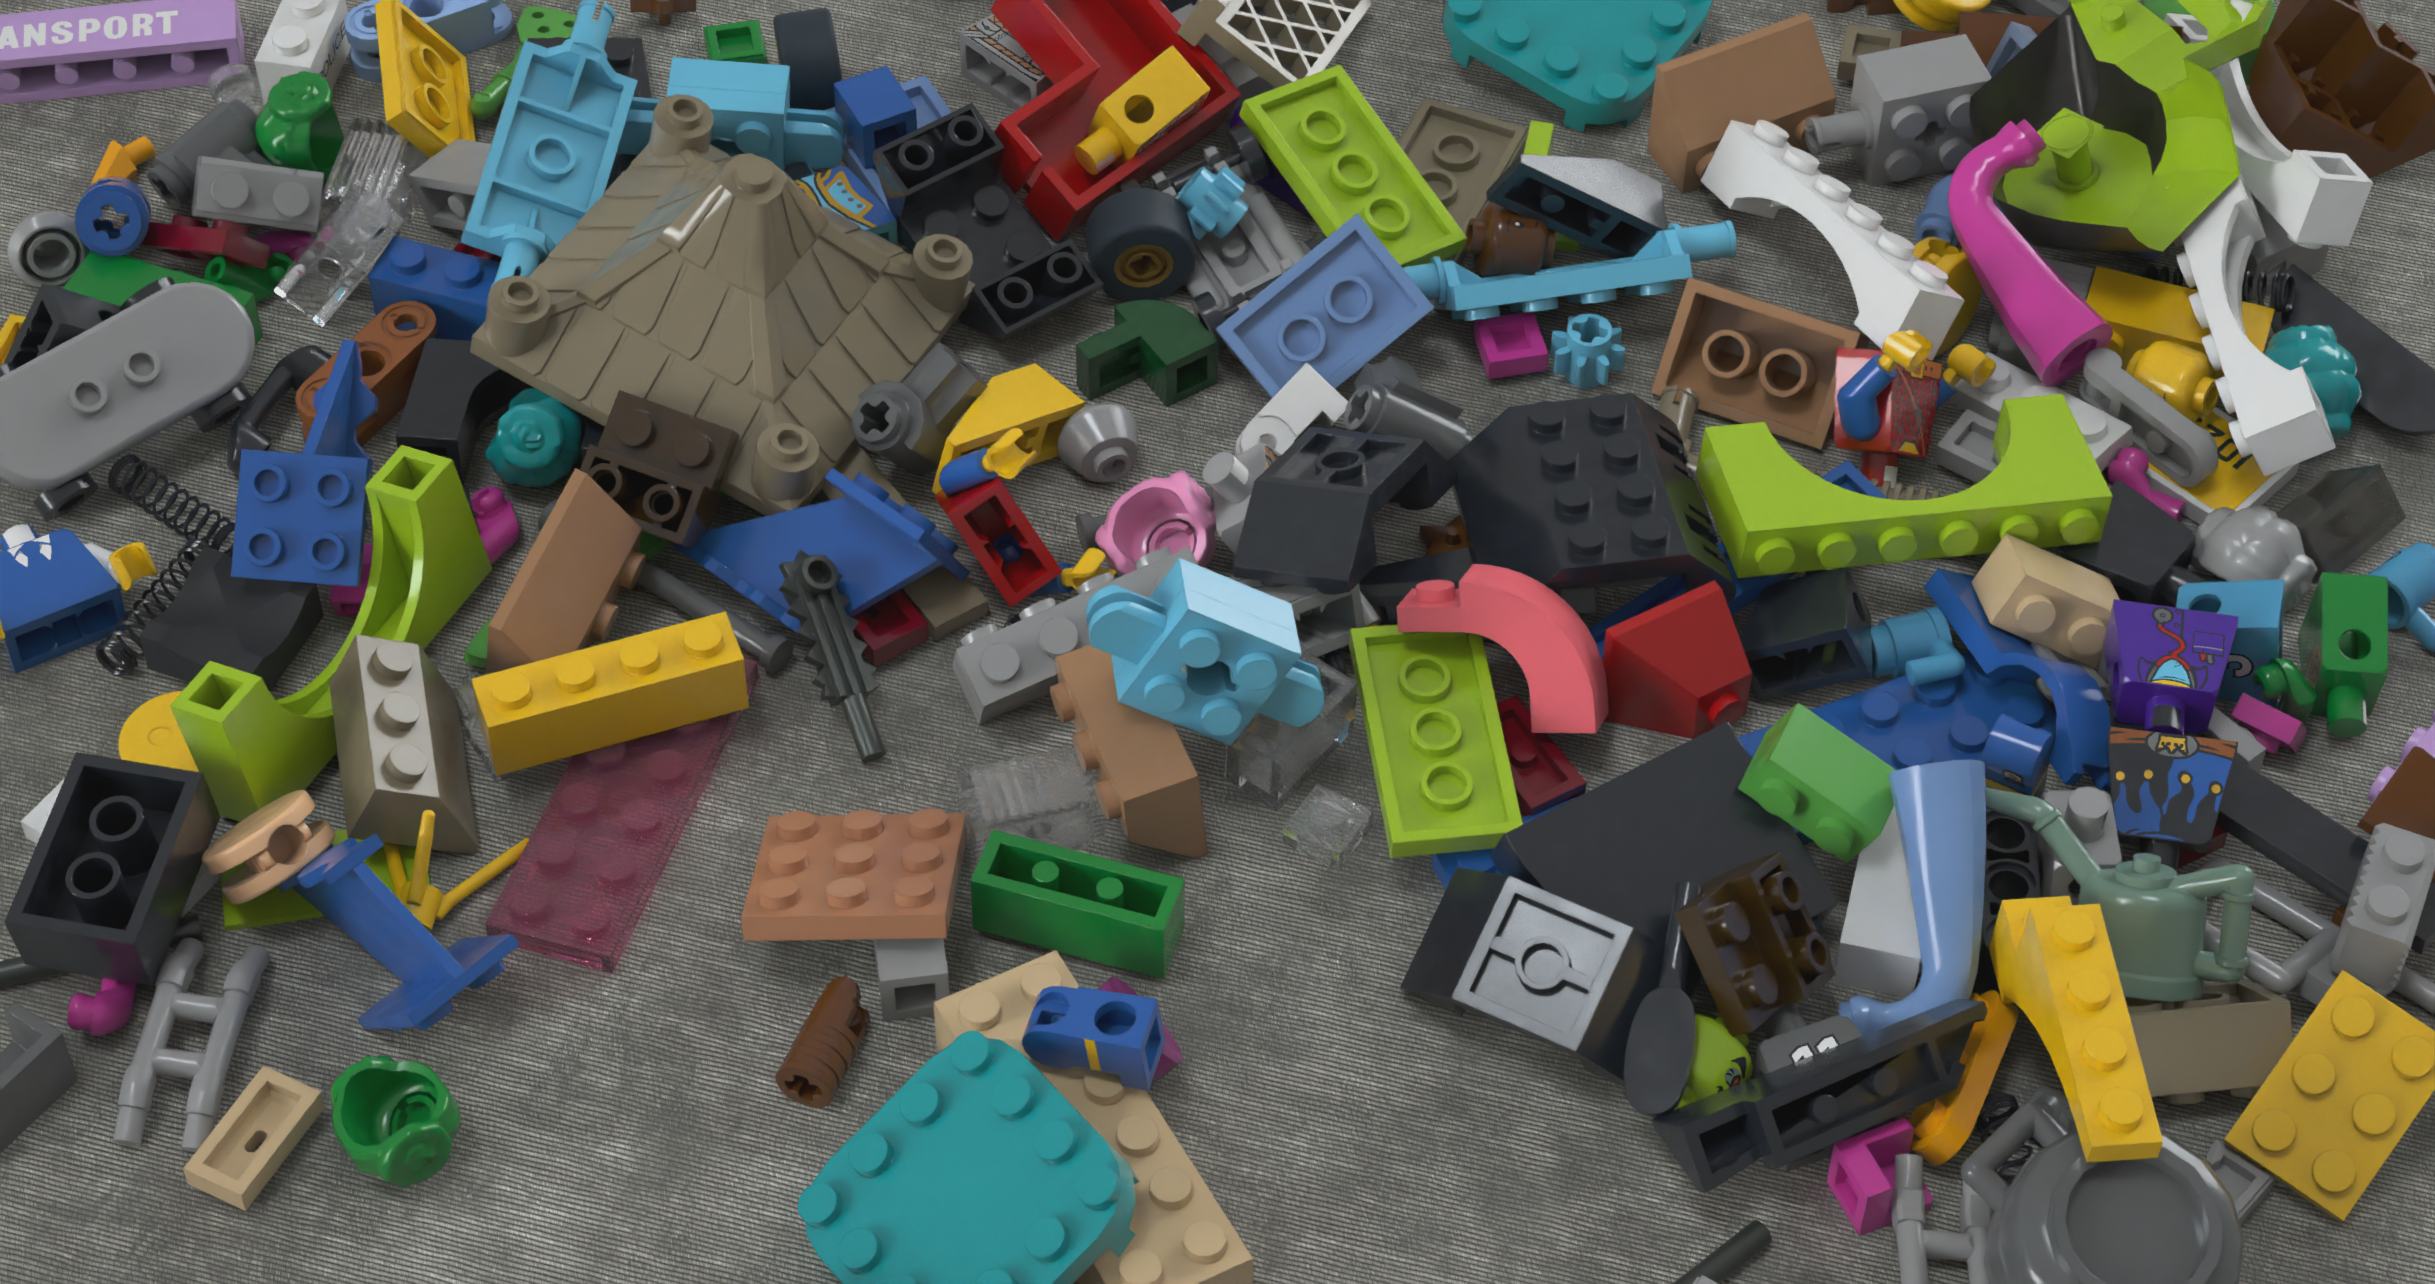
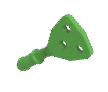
M539 6L524 8L516 24L519 47L515 57L508 66L492 77V82L483 91L474 95L471 100L472 113L478 119H488L497 113L498 107L506 99L525 40L527 41L528 38H570L577 16L563 10Z

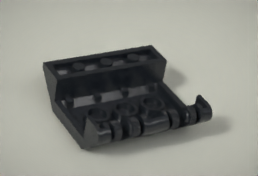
M1633 393L1603 394L1590 398L1555 402L1542 401L1535 404L1508 407L1448 460L1457 469L1458 481L1452 486V490L1475 564L1498 566L1522 573L1544 584L1560 597L1562 588L1680 575L1682 582L1685 583V593L1715 580L1722 588L1727 604L1735 598L1736 586L1730 569L1726 564L1727 561L1724 553H1721L1720 549H1716V543H1718L1717 534L1712 525V520L1700 487L1697 484L1695 474L1691 471V468L1687 469L1688 455L1683 446L1678 427L1674 421Z

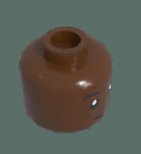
M1492 202L1484 208L1479 219L1471 218L1467 225L1465 233L1467 240L1464 244V249L1466 253L1473 254L1476 270L1484 277L1508 274L1535 275V272L1547 269L1551 265L1555 251L1556 232L1549 229L1542 221L1527 219Z

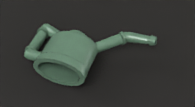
M1985 784L1986 809L2033 824L2034 826L2031 828L2034 832L2039 831L2081 886L2079 905L2100 904L2124 996L2156 1001H2191L2201 997L2203 978L2224 983H2236L2243 978L2245 968L2250 963L2247 947L2252 902L2256 900L2257 893L2253 889L2254 872L2249 866L2237 863L2177 876V872L2173 868L2161 864L2160 856L2138 853L2133 856V861L2117 864L2115 868L2101 869L2062 818L2061 814L2063 812L2059 807L2055 809L2048 801L2035 796L1988 788ZM2221 895L2224 899L2219 952L2204 951L2207 897Z

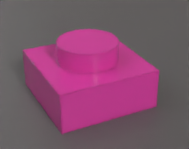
M1533 312L1475 320L1474 339L1488 379L1547 371L1548 351Z
M2245 693L2242 694L2231 714V717L2238 726L2250 731L2256 740L2266 748V753L2274 756L2279 747L2297 754L2308 733V730L2301 721Z

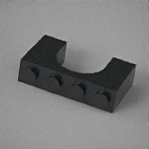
M426 338L397 429V448L404 445L452 459L461 484L464 486L475 445L481 433L508 411L512 398L521 391L533 387L471 353V341ZM585 415L584 421L587 422V427L581 445L582 463L589 445L598 446L605 428Z

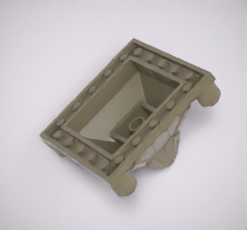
M676 94L662 99L654 109L648 145L631 162L627 170L623 171L604 192L600 200L595 202L576 223L573 230L567 233L549 253L546 260L529 277L510 276L502 278L493 284L488 293L485 322L472 335L470 352L548 396L556 398L559 402L604 427L617 394L621 390L734 430L740 436L719 490L765 516L806 507L827 483L828 480L825 479V476L831 468L837 470L858 443L852 427L854 409L861 401L858 395L869 386L883 381L903 383L967 307L971 290L976 286L975 283L969 281L973 265L972 253L968 246L958 238L945 234H933L917 242L913 254H907L899 246L871 231L861 229L858 224L838 213L817 205L772 161L752 153L738 154L730 158L727 153L710 145L714 123L711 109L706 103L696 97Z

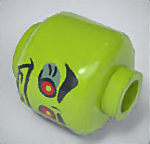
M1695 1014L1696 1041L1694 1060L1687 1087L1679 1106L1675 1109L1749 1080L1753 1072L1751 1056L1746 1049L1749 1044L1747 1035L1731 1036L1721 1016L1714 1020L1701 1014Z

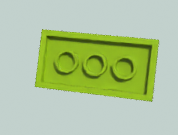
M1340 64L1244 100L1239 116L1326 237H1329L1358 213L1402 268L1429 264L1432 257L1439 256L1443 260L1462 251L1467 240L1466 235Z
M1398 624L1351 628L1349 648L1390 858L1494 849L1505 833L1523 825L1482 636L1463 632H1398Z

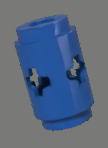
M105 177L90 185L83 193L75 213V227L78 236L85 246L103 256L125 255L136 249L144 240L149 228V222L151 221V205L147 195L140 186L123 177ZM113 204L116 213H127L124 218L125 225L121 226V228H114L111 219L101 220L102 208Z

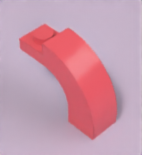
M1473 564L1459 581V589H1455V584L1448 580L1424 581L1417 584L1416 588H1412L1397 606L1398 632L1472 633L1487 637L1504 647L1519 663L1528 683L1532 733L1596 734L1609 714L1606 673L1594 638L1574 609L1558 594L1539 581L1507 568Z

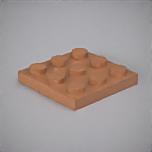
M922 809L912 814H879L873 810H857L847 815H814L807 811H792L781 816H769L741 915L743 941L947 938L967 840L965 813H945L939 809Z

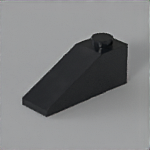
M1521 154L1486 191L1487 200L1527 219L1542 221L1549 229L1613 259L1635 256L1656 235V231L1666 229L1662 182L1615 159Z

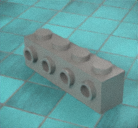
M1169 547L1157 549L1137 560L1134 564L1136 570L1116 579H1114L1110 572L1098 575L1081 584L1077 588L1079 595L1057 605L1053 598L1041 600L1019 613L1021 621L1000 630L997 629L995 624H988L965 635L960 640L962 647L957 648L955 651L952 670L978 724L980 725L1050 694V686L1059 684L1055 657L1091 645L1086 620V606L1089 599L1098 590L1109 585H1118L1149 598L1179 558L1198 565L1190 547H1186L1173 554Z

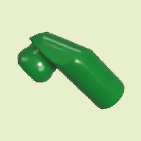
M279 252L268 256L266 269L247 266L240 267L219 256L209 262L204 275L206 280L223 285L236 286L244 291L254 293L257 303L281 290L284 284L290 283L294 278L295 268L292 260L287 255Z
M2272 658L2269 661V665L2258 667L2253 674L2254 686H2262L2263 691L2260 692V696L2266 700L2272 701L2281 696L2277 710L2301 721L2305 725L2317 701L2316 691L2292 661Z

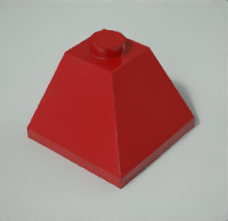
M1715 580L1606 629L1602 661L1606 673L1609 714L1604 721L1694 739L1726 722L1733 725L1742 716L1746 715L1752 671L1722 588Z

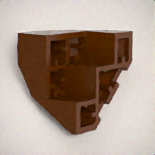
M2360 0L2280 1L2251 69L2249 95L2266 127L2286 149L2291 152L2296 149L2347 154L2368 178L2377 176L2435 150V72L2414 61L2421 51L2390 23L2386 22L2378 29L2368 20Z

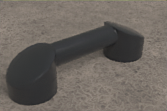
M308 345L289 353L277 363L233 422L227 448V466L230 471L239 476L241 449L269 451L274 439L259 431V429L291 387L298 390L312 374L332 357L331 354L316 345Z

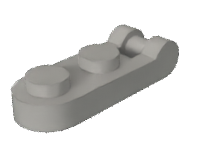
M2096 348L2086 355L2083 368V376L2086 380L2080 384L2077 398L2133 426V445L2130 447L2143 451L2148 456L2151 465L2172 481L2184 487L2196 486L2216 471L2218 467L2217 444L2213 436L2206 429L2197 426L2168 404L2162 396L2152 392L2121 368V357L2115 351L2107 348Z

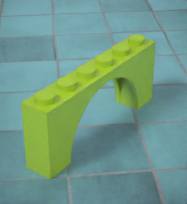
M2063 394L2004 399L1992 443L1998 466L1977 484L1944 497L1926 500H1892L1872 497L1839 487L1813 474L1788 455L1773 437L1765 422L1705 427L1696 469V476L1738 578L1992 553L2006 533L2039 548L2100 542L2113 497Z
M401 445L365 485L373 525L372 563L365 596L354 625L344 644L329 665L312 682L292 695L275 700L262 677L209 661L170 705L197 769L200 773L204 774L221 816L241 822L276 799L297 790H305L337 753L329 683L356 634L419 644L422 650H424L491 572L492 567L452 459Z

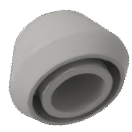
M40 210L25 216L11 234L7 248L8 260L14 273L21 280L35 287H41L42 284L56 287L67 284L91 252V249L85 246L78 236L75 219L63 213L50 210Z
M1110 403L1088 405L1075 412L1064 424L1058 438V453L1065 464L1090 481H1116L1128 473L1138 455L1136 420L1127 408Z

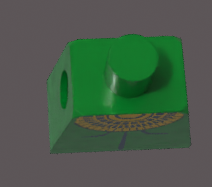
M2322 572L2298 633L2300 670L2317 694V701L2310 715L2327 716V731L2337 737H2355L2367 730V717L2371 715L2387 678V577Z

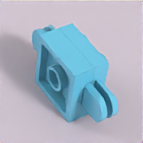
M672 57L666 97L676 94L690 95L706 103L713 113L714 120L710 145L727 153L730 158L738 154L752 153L772 161L781 170L796 162H805L813 168L827 169L835 168L840 163L844 152V139L846 135L844 120L835 111L790 108V66ZM633 97L617 152L620 154L639 155L648 145L654 109L662 99Z
M1181 558L1176 561L1149 598L1118 585H1109L1098 590L1089 599L1086 606V620L1090 644L1094 648L1111 654L1117 698L1120 703L1230 746L1257 712L1290 726L1301 727L1320 715L1324 707L1325 695L1321 684L1319 668L1299 659L1302 653L1291 603Z

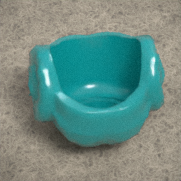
M2329 325L2292 326L2273 335L2268 342V349H2266L2264 355L2288 370L2302 366L2322 404L2333 440L2335 441L2347 436L2352 424L2350 417L2361 398L2360 383L2355 378L2357 366L2353 356L2337 343V337Z
M534 387L527 388L511 399L508 411L499 419L496 436L484 453L485 458L495 473L506 483H516L524 488L550 486L557 479H561L568 474L581 456V445L585 434L584 415Z

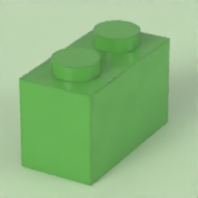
M1797 703L1766 731L1738 789L1757 801L1766 811L1779 816L1814 840L1821 849L1834 854L1848 863L1881 835L1894 807L1888 774L1896 770L1809 709Z

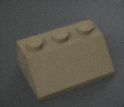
M356 634L329 683L348 838L354 837L355 839L365 840L377 834L384 843L416 847L422 813L425 810H432L436 816L431 849L474 855L478 848L456 693L419 644Z
M2240 980L2236 983H2204L2202 985L2201 997L2191 1001H2156L2124 996L2151 1097L2163 1096V1102L2199 1103L2205 1100L2206 1091L2230 1089L2231 1096L2253 1098L2292 1043L2290 1001L2249 980Z

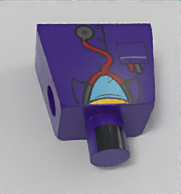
M2114 599L2103 643L2113 717L2121 723L2144 726V731L2184 735V732L2201 734L2208 731L2238 626V616Z

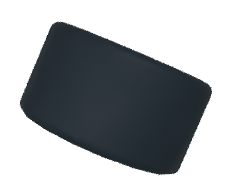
M819 8L776 15L773 19L779 65L790 66V108L824 111L835 107L833 83L842 81V74L830 10Z
M1152 188L1129 189L1119 192L1097 205L1087 220L1086 245L1089 264L1104 283L1102 290L1112 297L1126 301L1156 300L1172 294L1185 285L1195 270L1196 248L1187 210L1180 201L1169 193Z

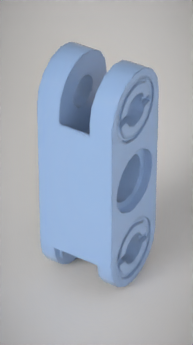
M371 0L352 8L344 21L348 43L352 45L350 58L353 71L358 77L369 82H382L380 58H373V55H379L375 4L381 0ZM399 0L463 55L495 44L505 39L512 31V14L510 8L502 3L504 0Z

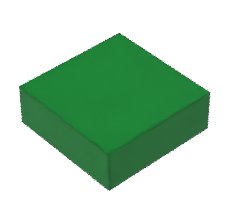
M759 20L703 27L708 60L768 64Z

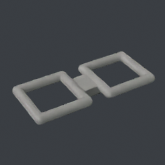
M2214 857L2193 872L2232 865L2233 863L2222 857ZM2254 876L2253 889L2257 893L2256 900L2252 902V906L2307 938L2309 941L2280 964L2275 963L2248 946L2247 955L2250 957V963L2245 968L2244 976L2277 995H2284L2292 990L2318 1005L2339 975L2333 972L2328 964L2340 927ZM2207 921L2203 950L2217 953L2219 952L2221 929ZM2404 965L2394 989L2385 990L2364 983L2383 997L2394 990L2435 1015V983Z

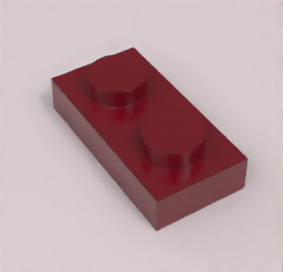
M173 215L171 224L149 222L148 231L141 242L143 246L182 260L209 263L215 257L221 256L238 266L266 269L271 248L270 245L248 238L249 228L247 226L231 221L214 219L212 228H208L209 224L180 215Z
M1517 695L1497 703L1519 809L1523 817L1533 816L1552 806L1585 794L1586 781L1547 733H1532L1531 713Z

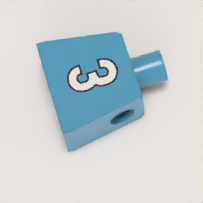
M2284 580L2185 583L2179 587L2176 608L2238 616V626L2217 699L2238 703L2242 694L2245 693L2277 709L2278 697L2272 701L2262 698L2260 696V692L2263 691L2262 686H2254L2253 674L2258 667L2269 665V661L2272 658L2283 659Z

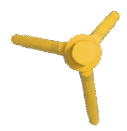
M425 810L422 813L411 881H407L398 844L382 843L384 844L383 849L394 895L431 933L435 920H442L455 905L534 848L533 840L530 838L523 839L445 895L439 889L428 885L426 881L436 816L434 811Z

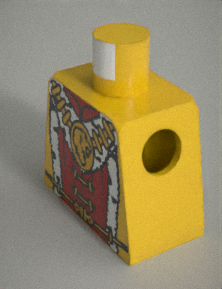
M1173 45L1170 46L1098 106L1088 129L1089 136L1074 147L1078 161L1092 175H1097L1111 163L1117 169L1201 110L1211 90L1210 87Z

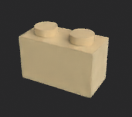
M2006 533L1971 582L1990 624L2095 668L2102 657L2104 637L2113 600H2120L2110 579Z

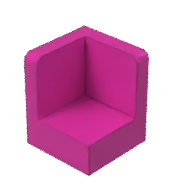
M1908 1118L1898 1119L1834 1143L1826 1182L1859 1236L1892 1224L1891 1207L1892 1192L1894 1191L1895 1156L1910 1153L1914 1135V1128ZM1923 1182L1922 1190L1925 1191L1924 1210L1926 1212L1931 1208L1933 1197Z

